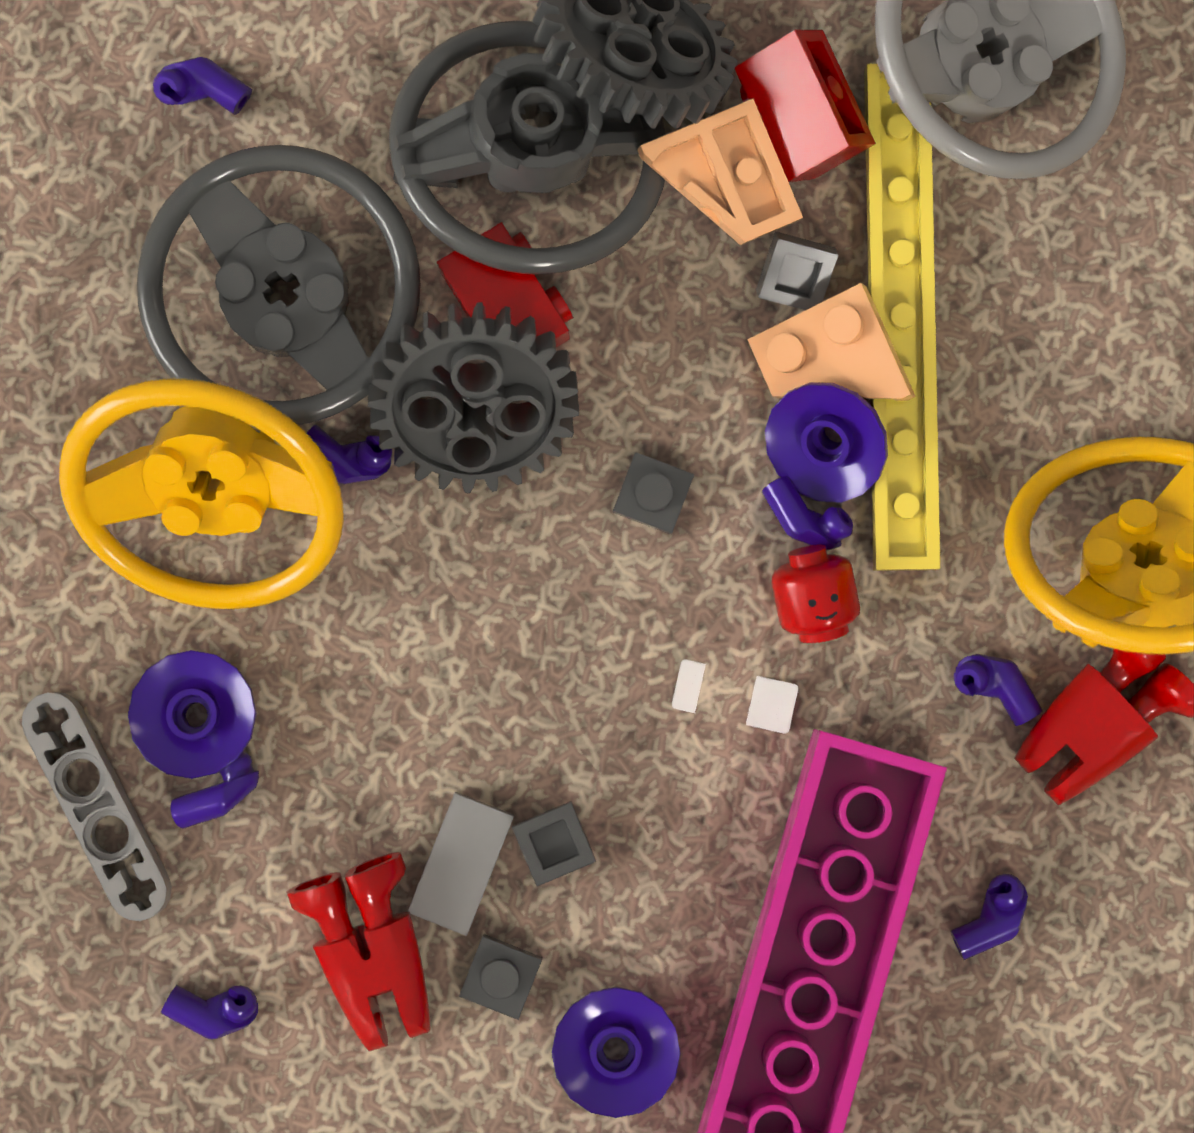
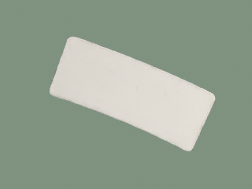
M687 659L681 661L672 700V707L674 709L695 713L706 664ZM756 676L746 725L783 734L788 733L798 694V686L788 682Z

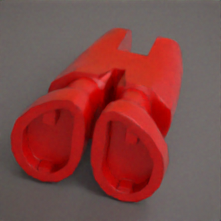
M1113 648L1112 657L1103 669L1098 672L1093 666L1087 664L1057 696L1029 732L1014 757L1026 773H1031L1043 766L1066 744L1076 754L1044 788V792L1058 806L1106 778L1155 741L1158 735L1148 723L1157 716L1172 712L1188 718H1194V683L1174 666L1163 663L1166 660L1165 654H1144ZM1163 663L1152 673L1142 688L1129 701L1121 695V692L1133 681L1155 670Z
M401 852L390 853L354 866L344 875L349 891L360 910L364 924L352 926L347 909L346 889L339 872L303 882L286 892L290 905L295 911L313 918L319 924L325 938L313 945L314 951L347 1020L369 1052L388 1046V1035L384 1018L375 996L390 991L393 992L399 1015L409 1037L413 1038L430 1032V1013L426 983L410 912L393 914L391 909V891L400 882L406 870Z

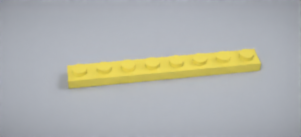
M867 64L864 70L865 121L876 143L866 149L868 291L916 396L908 401L870 399V405L876 410L886 430L888 457L881 477L872 485L873 571L940 569L932 145L913 127L898 103L892 104L888 93L890 88L885 79L884 72H880L877 64Z

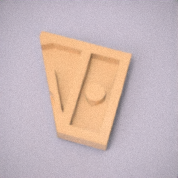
M754 99L700 120L697 124L693 123L652 140L637 149L640 158L740 245L803 218Z
M862 283L747 339L773 397L782 399L789 390L810 382L836 383L857 392L863 399L908 401L916 397L867 286Z

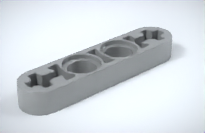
M48 692L36 696L27 704L23 711L22 727L24 734L111 905L119 915L128 920L142 921L152 918L166 907L171 898L172 886L170 878L83 707L75 698L66 693ZM48 704L53 710L65 709L67 711L69 719L61 724V728L68 743L75 742L82 737L86 746L82 749L66 752L56 762L51 751L64 747L54 731L43 733L39 727V723L46 718L44 707ZM78 759H87L94 763L100 775L96 790L87 796L78 795L73 792L66 780L67 770ZM108 815L122 819L129 831L125 847L118 852L104 850L97 843L95 837L97 824ZM138 849L144 861L131 864L140 881L152 879L157 889L149 895L151 906L148 908L140 900L132 903L127 900L125 892L133 884L126 868L113 875L108 865L129 858Z

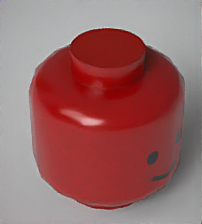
M809 545L790 551L788 553L789 562L775 570L772 575V588L782 629L791 634L798 635L802 643L826 642L846 635L849 632L848 625L857 619L860 614V602L850 560L840 555L827 554L825 545Z

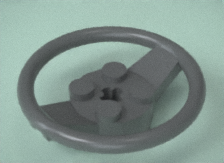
M504 21L481 25L449 38L428 53L412 70L400 90L391 116L389 149L393 170L405 200L419 220L439 240L469 259L489 267L523 274H551L579 269L596 263L620 249L639 232L650 218L662 194L665 179L644 161L642 162V171L634 195L621 214L608 226L586 239L558 247L525 248L500 243L484 237L467 228L449 214L436 200L428 185L487 173L490 184L502 192L548 193L582 180L587 173L592 157L639 154L637 149L641 145L666 135L664 123L661 117L656 128H650L643 114L635 113L630 123L625 122L621 108L614 105L603 113L599 111V97L591 94L580 99L576 96L580 86L576 80L559 81L556 78L561 66L556 63L544 62L542 59L543 54L522 53L500 60L494 66L493 73L481 83L479 90H476L473 100L464 102L416 128L420 108L430 89L441 76L461 61L475 54L502 47L529 46L547 48L546 45L535 42L534 36L539 26L532 23V21ZM534 119L537 127L528 125L525 120Z
M269 145L243 149L225 155L193 173L176 188L155 216L147 232L138 265L137 297L141 323L151 349L165 372L172 379H192L215 383L195 367L178 345L171 331L163 300V273L166 258L179 227L190 214L221 267L217 272L215 284L219 292L220 307L231 329L258 352L276 357L291 356L326 389L322 393L296 400L262 401L281 411L297 425H302L334 416L368 395V385L372 384V365L374 362H383V344L387 341L400 345V327L406 324L414 328L420 303V269L416 248L410 230L391 198L370 177L350 163L333 155L299 146ZM267 171L305 173L337 185L354 197L370 213L388 245L395 280L391 316L379 344L370 357L366 354L345 315L349 304V282L333 250L313 233L301 230L294 224L280 223L275 225L231 181ZM281 279L286 283L297 280L300 283V286L293 290L298 299L288 307L281 300L270 304L269 296L275 293L271 288Z

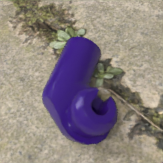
M196 57L165 66L155 76L153 81L154 94L164 104L182 105L211 98L233 115L241 111L252 94L250 87L205 57Z
M314 425L306 432L318 445L328 461H332L337 481L340 484L375 480L385 474L391 466L392 449L381 450L378 435L367 436L366 441L340 445L318 425Z
M788 476L774 480L762 490L763 496L783 530L792 539L808 545H825L826 550H832L840 547L841 540L849 537L853 532V522L842 508L830 507L823 515L808 509Z
M982 654L967 656L959 661L954 672V683L957 689L967 696L981 695L999 698L1015 726L1022 725L1043 712L1021 671L1013 661Z
M242 752L238 760L219 772L223 779L222 783L176 797L172 800L170 805L171 815L178 827L187 828L225 816L257 787L259 771L254 772L252 759L248 753Z
M1001 874L994 877L986 891L980 917L950 931L963 960L1010 941L1018 934L1026 910L1028 894L1025 886L1014 875Z
M176 985L167 998L161 1014L199 1035L213 1040L248 1027L257 1016L258 1002L254 992L242 985L233 986L227 991L207 1000Z

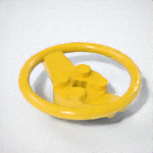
M160 379L129 385L106 395L89 407L73 425L62 448L59 464L61 495L66 511L81 538L116 573L146 591L182 604L211 609H243L266 605L295 594L309 585L322 573L338 548L342 535L344 514L341 490L332 461H328L318 445L291 418L270 404L243 391L217 383L192 379ZM186 406L176 410L171 420L159 429L153 445L142 446L86 472V464L92 446L101 433L114 422L134 412L152 407ZM250 425H252V426H254L255 428L261 430L260 433H258V432H257L253 427H251ZM267 508L318 516L317 527L311 544L303 556L293 565L272 577L240 584L200 582L159 569L132 553L105 526L162 514L163 525L174 534L188 536L196 532L199 534L225 536L239 532L250 533L256 531L262 523Z
M1125 437L1095 442L1055 458L1039 469L1019 490L1011 504L1004 528L1006 560L1019 589L1042 614L1053 621V628L1063 633L1067 630L1081 637L1082 643L1092 648L1099 644L1122 651L1144 654H1175L1194 651V443L1160 437ZM1156 462L1182 466L1183 468L1153 504L1143 499L1128 500L1120 506L1118 513L1107 516L1091 528L1083 543L1080 583L1063 597L1049 584L1040 572L1032 555L1030 531L1033 518L1040 505L1058 486L1089 470L1118 463Z

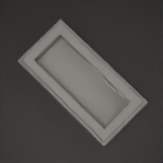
M455 792L408 912L467 936L515 815Z

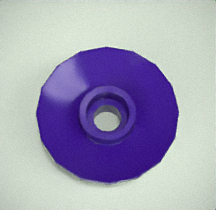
M810 382L789 390L771 409L765 428L767 454L777 474L780 477H790L800 494L820 502L842 503L863 495L881 477L888 457L887 433L876 410L857 392L836 383ZM825 427L835 430L841 437L842 442L830 440L825 433Z
M190 650L167 655L145 671L133 689L128 720L132 740L146 761L168 775L194 779L217 774L239 759L252 739L257 712L252 689L238 668L218 655ZM201 703L207 710V720L203 725L195 728L188 723L186 713L191 705Z
M621 987L592 991L572 1004L556 1027L551 1052L556 1078L569 1098L590 1113L613 1118L642 1113L660 1101L676 1078L681 1054L676 1027L663 1007L640 991ZM613 1037L622 1038L628 1045L627 1054L618 1060L610 1059L603 1050L606 1041Z

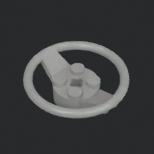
M876 0L875 34L879 59L876 62L880 72H884L885 79L889 85L890 90L888 93L892 104L898 103L904 115L926 141L954 162L972 171L998 178L1026 179L1041 177L1055 173L1079 160L1098 142L1111 123L1120 102L1126 72L1125 38L1115 0H946L925 15L922 20L925 22L921 27L920 36L903 44L901 28L903 0ZM1098 36L1100 73L1091 106L1076 129L1050 147L1034 152L1010 153L982 146L957 132L929 104L931 102L934 106L943 103L952 112L963 115L964 117L961 121L966 123L990 121L1034 95L1040 83L1051 76L1053 61Z

